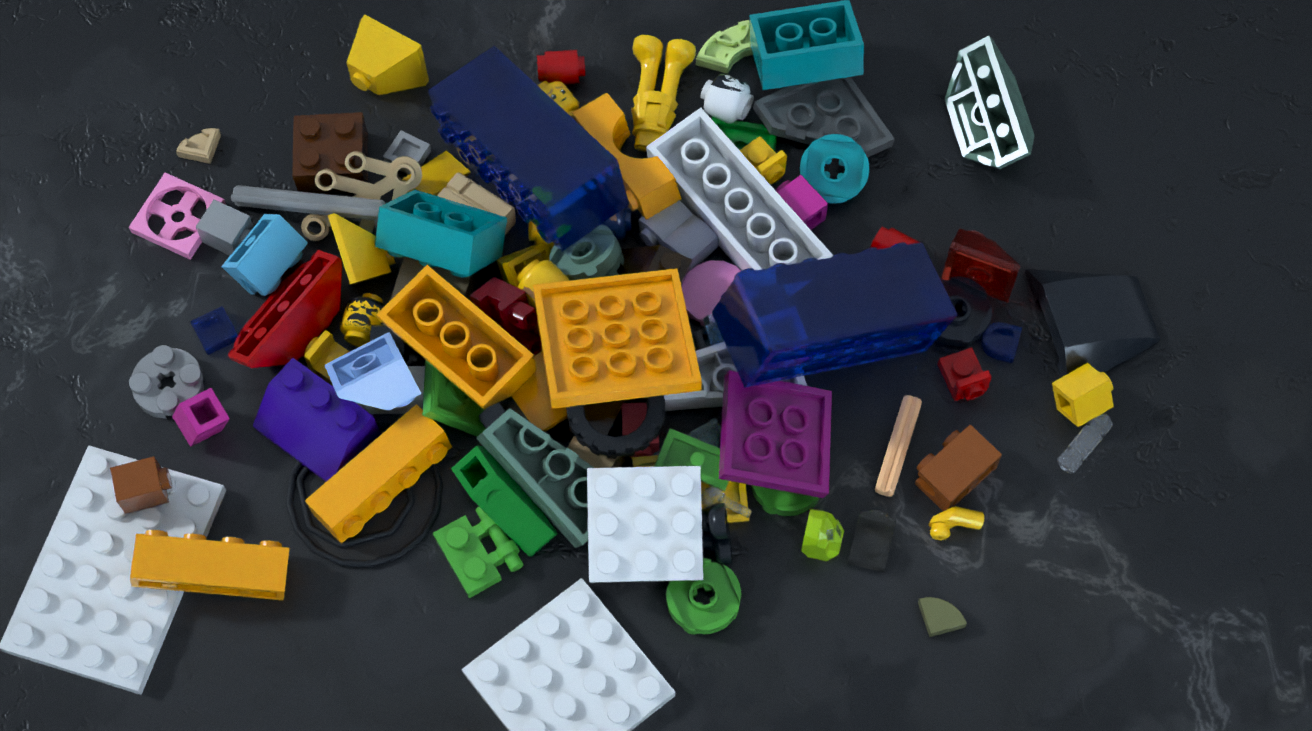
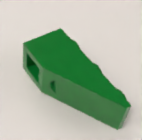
M476 446L451 468L470 498L529 557H532L558 534L544 513L484 446Z

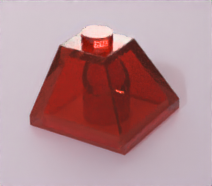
M960 228L951 243L941 279L950 280L951 277L955 276L969 278L980 284L985 289L987 296L1008 303L1021 266L995 241L986 238L978 231H966Z

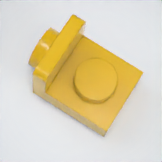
M761 136L740 149V152L769 184L776 183L784 175L787 155L783 150L775 153Z
M325 330L319 337H315L309 342L304 358L309 370L333 386L325 364L350 351L335 342L332 333Z

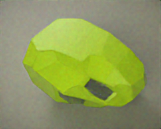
M810 509L801 550L807 557L828 561L839 555L844 530L833 514L822 510Z

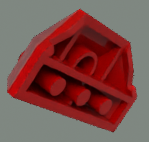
M318 250L311 256L310 261L301 264L287 276L240 330L228 357L232 361L249 368L286 365L292 358L298 361L299 358L303 357L309 342L330 326L332 319L340 311L342 260L339 256Z

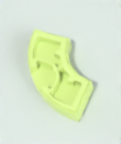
M750 20L738 22V25L722 32L719 30L710 37L699 51L696 65L728 74L733 64L743 57L753 55L750 45Z

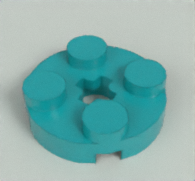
M828 134L813 141L805 150L800 162V175L806 179L827 203H842L855 197L865 186L869 176V161L863 148L852 138L841 134ZM833 158L839 159V165L845 167L844 173H838L837 179H831L830 172L824 171L825 164H831Z

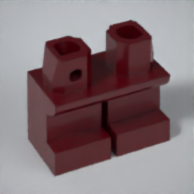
M493 277L470 295V300L474 305L533 353L534 356L542 350L540 335L535 334L533 330L538 321L536 308L528 305L526 291Z

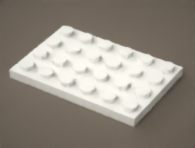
M88 445L0 642V650L17 657L142 695L184 591L131 587L130 573L136 533L145 534L147 530H161L167 532L169 537L183 538L184 534L188 533L201 534L207 537L226 489L224 485L168 469L172 481V488L167 489L169 503L125 514L116 502L110 468L134 462L137 459Z

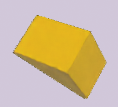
M544 243L535 244L497 259L496 262L503 281L518 288L519 281L517 277L520 272L536 259L539 262L550 260V247Z

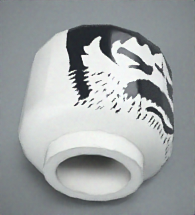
M720 74L713 81L708 80L701 92V98L704 99L705 112L729 124L734 123L738 119L744 120L750 111L754 99L753 95L750 94V87L747 83L727 74Z

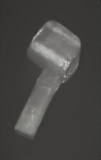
M706 488L701 494V504L706 508L712 504L725 503L726 508L749 518L752 512L751 509L726 497L718 488Z

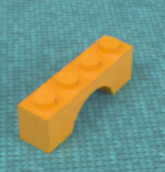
M608 93L572 112L577 125L573 128L576 138L582 146L589 145L591 148L589 152L598 167L605 166L607 169L606 175L615 189L622 188L624 191L622 195L632 211L638 209L645 220L681 200L675 177L658 156L641 159L632 158L620 152L622 145L631 134L624 113Z

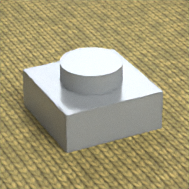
M401 130L384 154L383 159L391 163L398 157L408 156L414 158L422 166L431 153V146ZM407 168L399 169L400 171L408 175L411 174L410 170Z

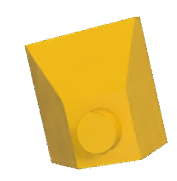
M364 15L360 21L346 62L351 82L360 90H370L377 95L425 86L429 79L422 45L375 19Z
M335 213L328 215L350 285L391 273L389 266L396 264L394 256L389 255L387 250L375 247L376 236Z

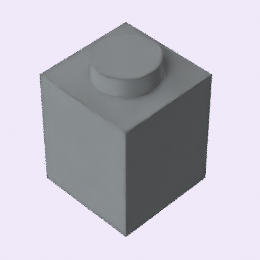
M217 200L212 201L196 225L197 232L204 244L227 255H231L254 227L249 215Z

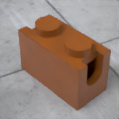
M971 425L961 433L958 430L952 432L943 442L942 446L944 448L936 456L932 453L928 454L916 468L920 477L915 481V485L942 511L956 506L997 468L1002 454Z

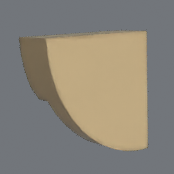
M215 128L203 129L201 133L189 139L185 138L177 147L176 153L180 158L211 164L221 133L219 129Z

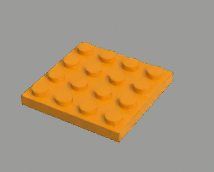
M678 268L533 285L552 409L702 391V379Z

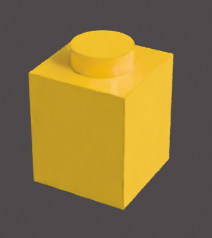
M1089 363L1082 365L1052 383L1057 410L1077 427L1114 407L1111 393L1113 391V384L1106 373L1097 371Z

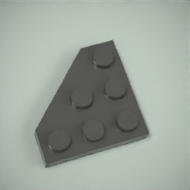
M851 77L787 86L754 101L753 110L768 132L774 136L811 145L813 141L824 135L841 134L856 141L863 148L867 158L892 147L895 140Z

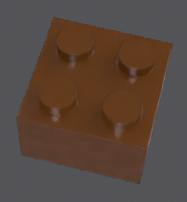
M362 112L297 115L293 117L292 177L297 191L318 194L349 193L334 188L328 191L319 189L316 186L315 177L322 169H331L337 175L368 182L367 170L353 173L345 166L347 155L353 151H360L368 157V131ZM357 155L350 158L351 166L360 168L362 166V159ZM324 173L320 176V181L323 185L329 186L332 184L331 175Z

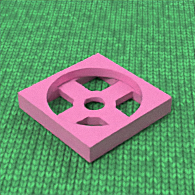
M164 173L130 224L129 229L131 233L191 260L202 243L196 229L200 219L194 217L191 212L198 200L205 202L207 209L213 200H217L225 205L226 203L223 198ZM178 190L185 193L179 204L170 206L161 202L169 191ZM182 212L185 214V217L181 222L172 221L174 213ZM152 214L165 220V225L158 236L151 231L148 225V220ZM187 229L194 232V234L184 239L173 240L180 231Z

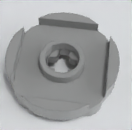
M161 345L138 362L129 379V386L134 399L144 412L156 418H166V416L174 414L179 403L204 391V377L199 363L190 353L178 348ZM173 376V381L175 382L173 388L166 386L163 390L159 389L163 378Z

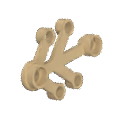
M353 151L345 159V166L350 172L359 173L362 170H367L386 177L373 184L337 175L331 169H322L317 173L315 183L323 191L334 188L356 194L353 197L380 200L382 195L394 189L392 200L419 185L422 179V168L414 158L408 156L398 157L389 163L366 157L360 151ZM357 155L362 159V166L360 168L351 166L350 158ZM399 169H409L411 172L410 179L401 180L398 176ZM324 173L332 177L333 181L329 186L323 185L320 181V176ZM308 214L301 224L302 233L307 239L312 241L324 239L330 232L331 227L328 215ZM361 219L359 227L373 234L375 220ZM316 221L320 223L321 232L312 233L309 229L310 222Z

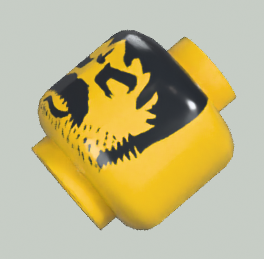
M364 293L362 296L353 297L347 301L339 329L345 335L344 339L349 344L360 347L370 342L371 326L383 325L376 317V314L385 306L382 304V298L371 293Z

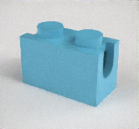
M264 214L221 267L250 294L254 295L258 291L262 296H266L278 288L281 283L280 277L284 272L298 263L303 255L301 251L308 242L281 215Z

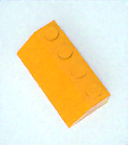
M428 265L376 314V317L483 409L511 397L536 372L533 353Z

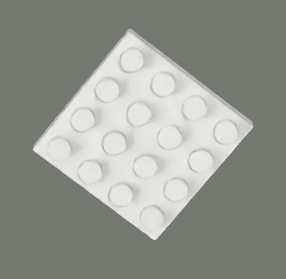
M582 578L462 668L463 674L508 731H632L676 696L674 689Z

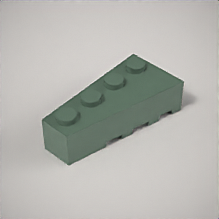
M509 408L476 439L574 548L584 545L588 541L587 468L594 467L581 459L574 451L568 447L565 448L550 438V435Z

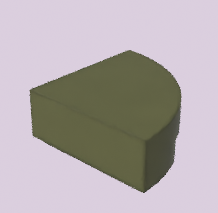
M934 597L919 598L918 605L929 637L966 627L965 618L951 603Z

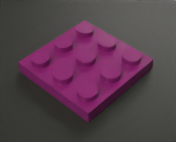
M729 370L724 375L719 479L818 498L827 496L829 494L832 391Z

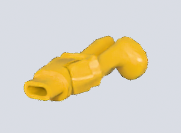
M639 35L634 38L633 54L641 63L640 83L637 94L633 97L634 107L631 109L634 124L632 134L636 137L634 148L647 152L646 147L665 134L676 117L674 111L678 106L676 95L679 80L683 70L693 62L696 54V47L687 40L673 39L668 42L665 52L664 78L660 92L655 91V85L662 61L663 44L660 39L651 35Z

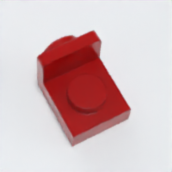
M972 347L939 358L937 364L954 401L966 398V400L976 399L985 394L989 387L992 376L989 370L983 372Z

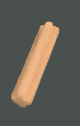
M911 395L903 397L875 487V492L886 497L894 495L922 404L921 399Z

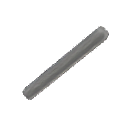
M240 185L233 188V194L231 195V200L237 206L319 215L335 213L341 217L378 221L379 206L385 204L383 200Z

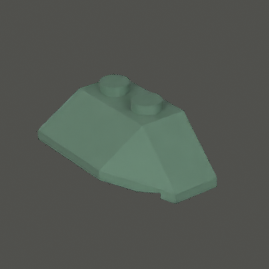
M987 36L959 51L956 60L958 63L951 76L945 102L963 157L990 167L1002 169L1031 155L1035 135L1016 78L992 37Z

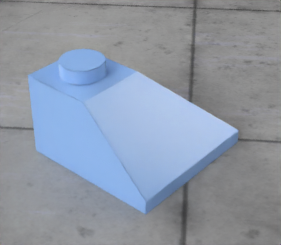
M390 332L325 364L333 387L341 399L389 411L395 407L401 408L410 404L416 396L421 394Z

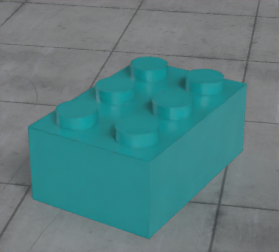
M850 0L749 15L750 45L763 90L863 75L864 42Z
M414 189L379 206L375 247L387 250L388 254L394 257H409L419 260V264L423 266L441 267L450 270V273L454 276L469 277L502 257L507 217Z

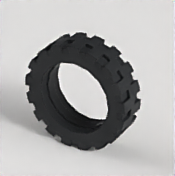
M664 395L645 397L647 404L645 419L637 430L628 435L612 437L603 435L595 430L586 418L585 405L566 407L570 429L583 447L586 446L590 449V452L598 456L600 454L607 455V458L617 459V456L631 457L635 455V452L648 448L650 442L659 435L665 418Z

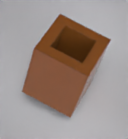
M154 456L110 468L116 502L125 514L169 503L167 489L172 488L170 473L167 467L162 468Z

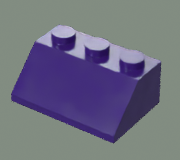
M294 358L268 384L253 423L255 430L325 482L381 435L373 415L355 402L339 398L333 386Z

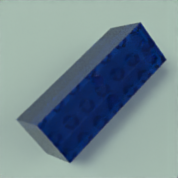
M495 46L428 90L432 101L430 110L435 119L440 123L441 127L438 128V132L444 142L449 146L454 144L463 161L468 165L473 163L484 182L487 184L492 182L496 186L500 197L507 204L512 202L526 223L529 224L532 221L537 226L538 233L546 243L550 244L553 242L563 252L629 205L618 160Z
M902 242L890 248L879 250L872 247L861 253L850 255L843 252L831 258L820 260L808 258L800 263L791 265L778 263L770 268L761 270L753 268L744 269L735 275L733 282L726 292L721 295V299L712 311V315L744 388L925 352L958 315L922 242L908 245Z

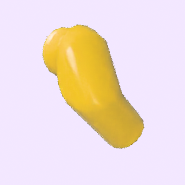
M957 506L951 507L931 518L929 522V527H931L930 535L935 540H946V538L950 537V528L955 526L980 530L984 524V513Z

